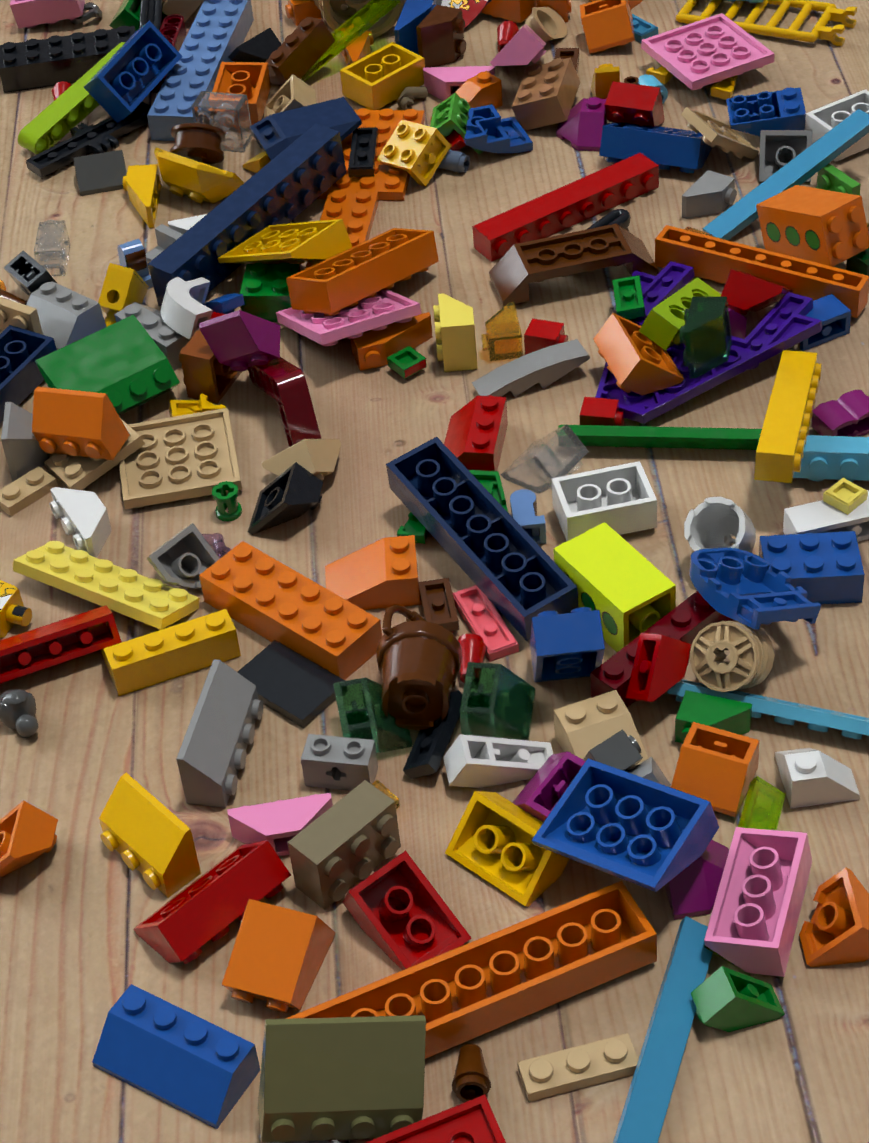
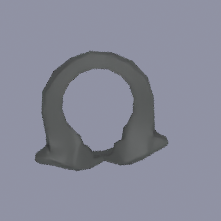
M92 2L86 3L83 11H89L71 20V22L79 24L92 17L100 18L102 17V11L96 4Z

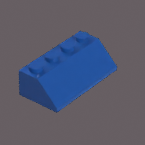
M132 984L108 1012L92 1061L94 1067L215 1129L219 1128L260 1072L255 1044Z

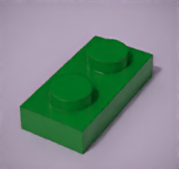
M640 276L612 280L617 315L627 320L646 316Z

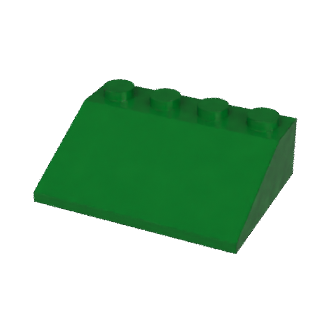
M134 314L35 360L49 388L106 393L118 415L172 390L180 383L167 357Z

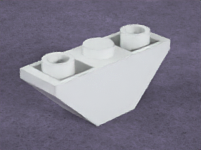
M60 487L50 489L53 501L49 505L56 519L61 518L62 526L67 535H73V541L77 550L86 551L89 555L97 558L112 531L104 504L95 492Z

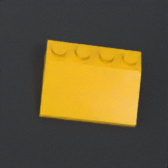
M343 219L276 224L267 226L217 259L219 263L229 264L293 263L300 265L305 262L317 264L352 248V244Z

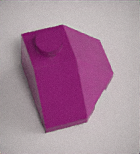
M598 97L583 98L570 110L567 121L558 124L556 136L562 140H569L571 147L578 151L600 152L603 125L608 124L604 106L606 99Z
M711 840L702 856L664 885L674 920L682 919L685 916L707 915L712 912L729 853L728 847Z

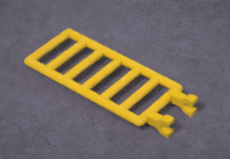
M688 0L676 15V21L691 24L709 18L723 0H711L700 16L689 14L699 0ZM736 0L725 16L733 20L746 1ZM764 0L756 4L744 22H733L747 33L806 42H815L817 39L829 40L833 45L842 47L845 38L838 37L836 33L842 34L845 27H855L857 20L850 19L848 15L854 16L857 12V7H847L844 10L837 9L836 5L832 3L811 0ZM768 4L779 5L766 26L754 24ZM790 7L801 9L788 29L776 27ZM812 10L824 12L811 32L798 31ZM829 21L842 22L843 24L835 25L833 28L825 27Z

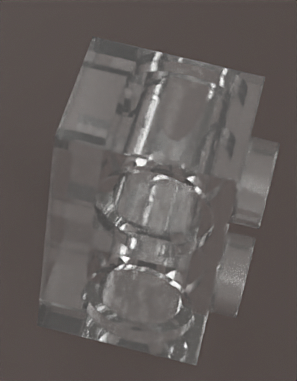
M65 220L39 222L34 248L35 259L52 277L66 276L71 245Z

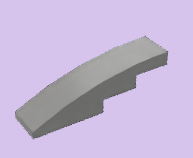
M578 339L523 355L494 369L472 382L480 396L492 395L501 397L511 391L513 396L517 397L537 383L543 389L589 360L590 356Z

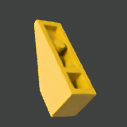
M158 164L128 166L127 174L123 176V189L128 191L130 202L148 227L154 228L162 186Z

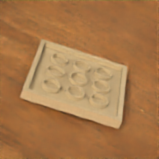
M228 408L128 424L141 436L145 445L119 463L125 509L141 508L154 504L212 495L213 487L225 481L233 482V484L238 486V490L242 489Z

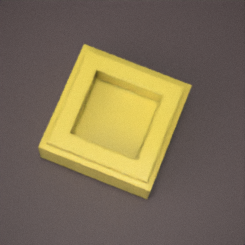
M841 478L823 493V501L848 515L867 500L868 491L845 478Z

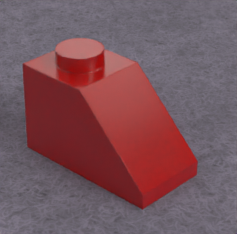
M640 633L626 698L653 702L683 679L689 663L692 644L664 635Z

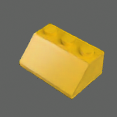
M127 772L123 774L99 817L103 831L100 837L110 851L116 850L121 854L128 868L131 870L137 869L142 874L145 882L151 889L156 890L158 888L169 898L201 874L191 829Z
M474 791L445 851V854L525 907L530 906L562 875L569 860L567 857L533 844L532 839L542 826V821L498 793Z

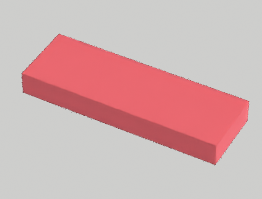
M477 585L452 593L455 607L471 633L483 638L487 646L485 655L489 662L519 652V644L493 603Z

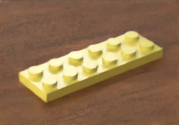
M49 541L45 545L28 551L26 554L13 560L14 572L97 605H107L110 610L160 630L199 609L200 598L189 594L184 589L173 588L163 584L159 579L148 578L137 574L135 570L116 566L111 561L98 559L89 555L86 551L72 549L60 541Z

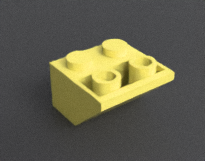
M444 293L438 294L439 305H433L438 361H443L444 372L478 369L473 307Z

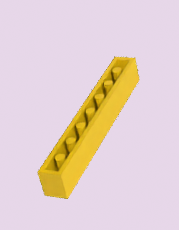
M782 351L756 449L754 480L792 483L794 472H800L801 460L804 456V447L810 428V420L813 415V406H815L816 393H818L819 381L821 379L822 364L817 363V353Z

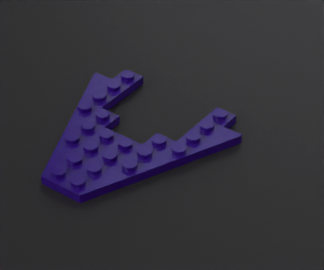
M670 261L657 276L635 270L632 276H640L646 316L629 321L642 326L652 308L680 290L695 276L694 267ZM788 292L745 339L719 333L706 348L682 342L679 346L674 344L666 350L684 378L680 384L643 396L633 391L627 393L616 384L617 379L607 369L608 364L606 362L595 398L618 399L619 411L624 412V418L645 424L746 370L757 368L759 363L819 333L822 330V320L806 316L813 308V298Z

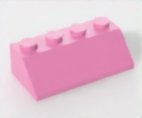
M525 24L494 57L490 64L492 66L528 65L531 61L535 64L545 54L546 50L543 47L546 43Z
M735 828L704 943L705 946L747 973L785 976L812 866L807 833Z

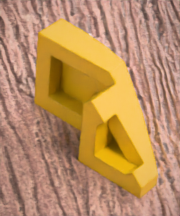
M203 393L200 394L199 400H170L169 404L170 417L226 408L222 404H212L208 401V396Z

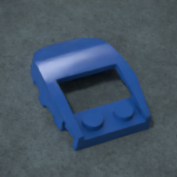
M735 548L700 549L691 554L689 575L700 595L718 613L757 630L761 624L769 625L772 622L778 621L796 622L798 619H804L813 624L816 622L821 608L818 602L812 603L806 599L808 592L801 586L794 588L790 584L791 576L784 571L775 574L769 570L771 563L753 553Z

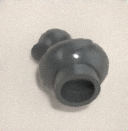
M21 689L7 690L0 695L1 722L8 728L16 729L22 738H29L34 735L38 729V721L35 718L36 702L34 696Z

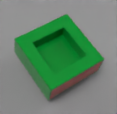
M410 346L387 357L388 367L404 379L427 367L426 358Z

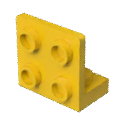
M401 120L382 149L377 161L384 165L406 170L419 185L426 187L451 145L437 128Z

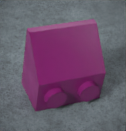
M241 310L199 323V329L218 362L231 367L233 371H246L248 367L266 365L268 361L280 358V325Z

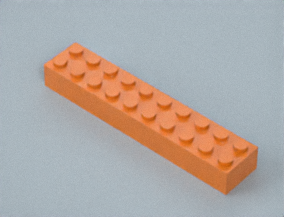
M619 881L285 1019L425 1015L426 1059L656 962L657 933L624 883Z

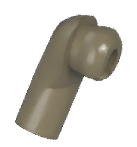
M406 87L398 98L399 108L403 110L412 109L413 107L410 105L414 103V99H425L427 97V88Z

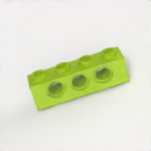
M697 277L652 308L639 332L665 351L674 344L679 346L686 336L691 337L697 328L702 329L704 327L705 301L710 300L719 304L721 302L719 301L721 294Z

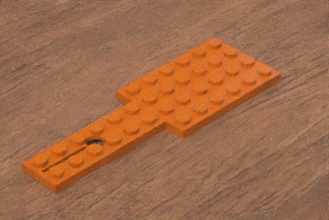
M360 108L354 110L362 121L358 128H378L374 176L349 177L348 167L352 132L341 141L346 174L317 198L326 199L320 221L343 219L352 247L369 239L379 200L404 201L410 174L406 170L381 164L377 161V158L401 120L424 125V110H392L389 108L382 110ZM307 262L306 268H309L315 264Z

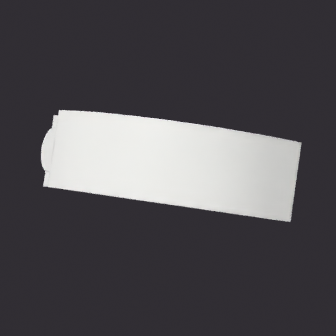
M176 277L167 284L160 310L161 317L171 329L189 340L199 330V323L211 318L213 310L203 305L210 281L203 277L190 281H184Z

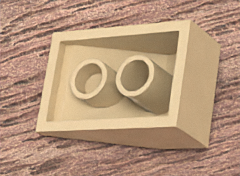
M617 690L554 710L555 738L563 752L568 751L584 759L589 750L623 729L627 736L631 735L635 738L641 748L640 754L643 758L638 765L648 759L631 714Z

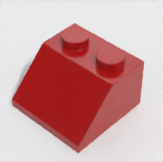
M612 81L604 104L608 121L652 127L664 123L665 118L660 87Z
M731 269L719 301L726 303L727 308L746 315L748 311L757 312L780 301L788 292L792 293L793 290L748 273Z

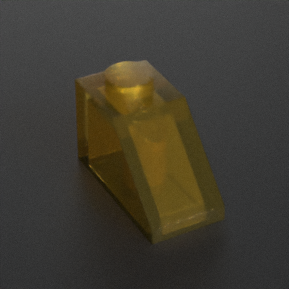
M511 302L485 322L486 334H481L483 351L488 350L490 361L523 356L521 329L515 303Z

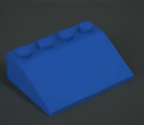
M621 122L603 125L599 156L607 157L606 161L617 163L622 159L642 153L658 164L659 169L670 170V166L680 167V172L694 173L695 169L703 168L712 147L702 140L703 135L700 132L696 133L691 130L661 126H639Z
M588 758L537 831L532 842L536 846L657 892L702 856L718 831L719 825L710 801Z

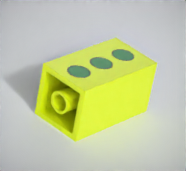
M605 522L553 548L554 562L577 586L579 607H589L591 611L600 610L603 639L616 652L620 651L638 637L640 633L646 631L675 608L676 585Z

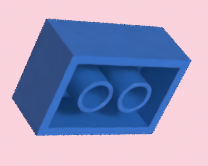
M855 531L760 536L759 557L771 563L769 570L775 574L784 571L791 576L790 584L794 588L799 586L804 588L808 592L806 599L810 602H818L820 605L862 602L865 574Z
M579 607L571 610V613L558 614L557 611H544L539 613L538 617H532L530 650L535 683L590 677V673L602 664L605 646L600 610L591 611L589 607Z

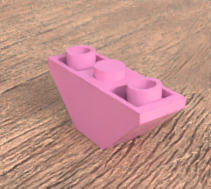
M495 66L423 68L424 87L427 88L428 93L444 101L454 94L467 79L476 76L480 72L488 71L495 76Z
M331 793L227 809L232 837L244 844L268 840L278 856L290 855L287 842L331 808L333 804Z

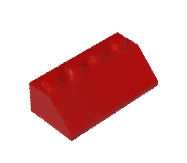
M268 840L241 845L133 930L167 962L176 963L183 961L184 964H187L203 952L200 948L210 939L212 942L219 940L230 931L228 927L230 923L237 918L239 920L243 919L249 899L259 901L264 896L266 899L273 897L284 888L282 882L290 877L291 874Z

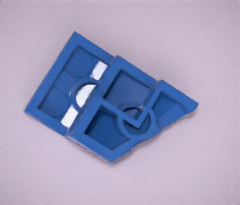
M492 104L469 109L466 134L464 136L466 145L493 153L533 151L532 140L515 117L501 119V116Z

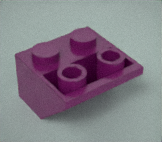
M568 751L551 755L512 803L544 823L586 761Z

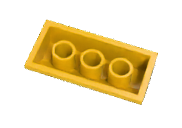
M227 609L101 650L119 696L212 665L213 659L224 662L241 656L236 628Z

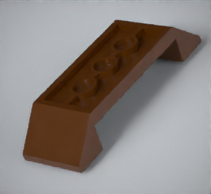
M611 224L514 244L489 271V276L503 306L529 301V283L542 282L557 277H567L576 273L591 272L596 269L620 266L622 264H625L631 277L635 270L657 275L658 268L642 240L618 224Z

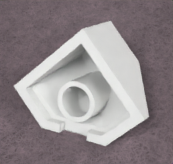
M812 748L775 752V759L790 809L859 800L860 794L852 770L842 763Z

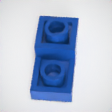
M231 293L213 299L203 305L212 309V312L229 314L235 312V308L245 305L243 294Z

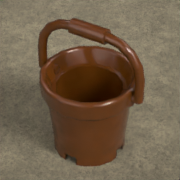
M393 605L388 607L384 614L382 627L384 635L380 638L376 651L379 673L382 676L381 703L383 712L387 718L388 712L396 718L395 724L401 728L410 730L429 729L433 727L434 720L439 719L441 716L443 720L447 715L451 690L455 689L456 679L463 659L461 645L453 633L441 625L426 621L415 611L411 612L403 606ZM394 613L402 614L406 617V622L391 628Z

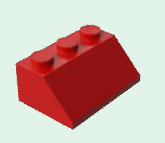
M492 395L476 396L451 416L444 445L468 470L498 471L508 426L506 397Z

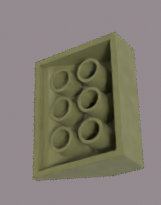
M425 1015L265 1019L258 1097L261 1143L376 1139L422 1120L424 1108Z

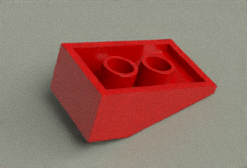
M406 850L349 890L342 901L361 929L401 970L461 947L471 939V936Z

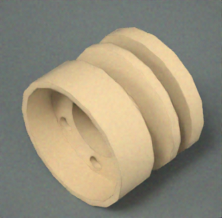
M721 621L711 623L698 632L692 642L689 657L692 671L699 682L711 690L730 692L753 688L763 682L772 670L775 654L772 641L762 628L755 630L738 621ZM725 650L730 651L728 655V659L730 660V662L724 661V659L726 658V654L724 653Z

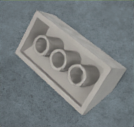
M213 659L176 760L187 804L226 808L230 795L236 793L239 769H244L246 748L248 744L253 743L255 736L254 725L256 719L260 720L262 717L263 701L258 698L256 685L217 659Z

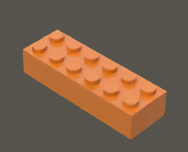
M393 228L287 277L292 309L302 310L305 314L319 312L324 313V316H334L339 314L340 310L345 307L358 305V301L363 298L374 297L377 295L376 292L394 287V283L411 279V275L414 273L429 270V266L439 262L434 231Z
M244 541L199 575L205 603L219 611L227 609L230 618L270 642L274 640L280 642L343 680H346L376 654L380 638L382 637L381 620Z

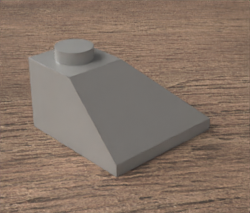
M761 130L759 182H764L811 146L812 130ZM811 177L805 182L811 183Z
M5 402L1 441L13 482L36 467L44 466V462L50 458V453L44 452L40 448L37 439L32 433L33 414L12 402Z

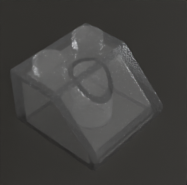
M568 424L534 441L501 476L507 481L540 494L548 489L552 490L551 478L570 475L583 465L581 459L589 451Z

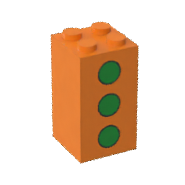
M795 185L756 205L765 250L834 267L869 248L868 228L862 196Z

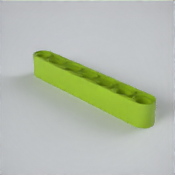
M125 42L119 43L28 123L18 135V144L37 155L53 147L70 132L71 128L78 125L100 104L88 93L84 86Z

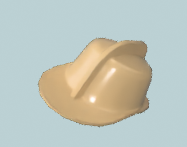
M550 7L532 8V13L525 21V24L545 43L552 39L564 38L568 33L567 26L562 17Z

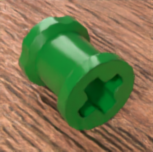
M220 482L212 489V496L217 502L215 509L216 517L222 521H233L242 514L241 505L237 502L238 486L233 484V482Z

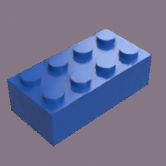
M149 20L124 43L84 88L119 123L134 111L183 56Z

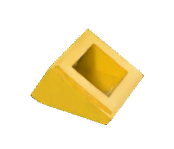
M262 152L244 163L243 168L257 173L271 160L266 152Z

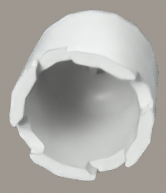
M709 497L694 510L691 509L684 523V536L694 551L710 548H735L752 553L756 543V530L751 519L732 500L723 497Z

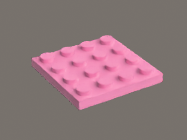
M723 13L641 40V49L691 90L701 89L703 86L721 82L732 76L742 75L744 72L762 68L764 65L773 63L775 53Z
M385 289L376 292L377 295L374 297L359 300L356 306L341 309L340 313L334 316H324V313L319 312L305 314L304 311L293 310L292 307L276 312L278 323L326 347L333 346L338 343V340L346 337L349 339L361 337L365 331L386 329L388 324L394 322H409L413 316L421 314L420 303Z

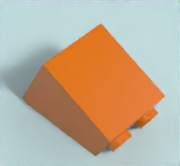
M249 899L222 986L232 992L231 998L241 1002L252 1004L254 998L267 1001L265 1007L275 1011L287 1013L288 1007L301 1010L336 932L318 916Z

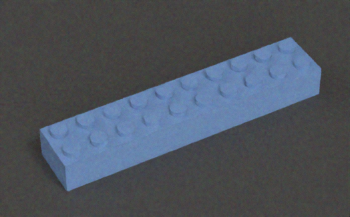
M251 0L203 1L179 50L183 57L168 72L147 114L151 140L174 141L171 135V129L174 126L184 123H207L213 110L209 107V100L221 62H234L228 56L236 47L243 44L254 20Z

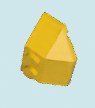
M157 147L154 150L162 180L170 186L169 191L177 196L183 197L185 194L195 202L202 203L206 201L214 204L231 195L244 184L233 172L219 169Z

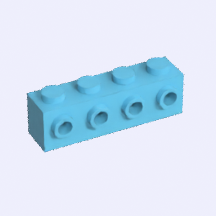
M807 435L804 456L801 460L800 472H794L793 479L808 478L812 481H823L824 479L840 480L845 478L850 482L855 480L869 481V437Z

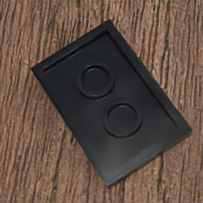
M276 640L238 671L240 675L256 685L258 698L263 701L264 705L303 728L347 690L345 680Z

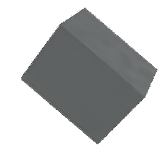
M122 150L73 158L80 196L123 189V176H126L127 171Z

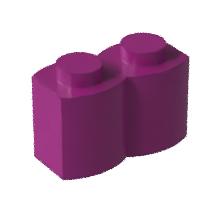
M853 390L844 393L837 400L819 404L813 410L811 427L820 436L855 437L868 434L869 397L862 390Z

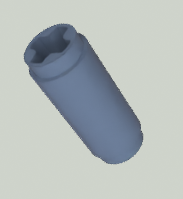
M449 150L438 168L466 173L470 165V156L462 152Z

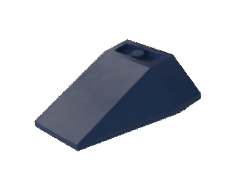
M341 97L271 114L250 126V130L260 148H263L270 160H272L315 123L339 131L341 141H343L362 124V121L346 99Z

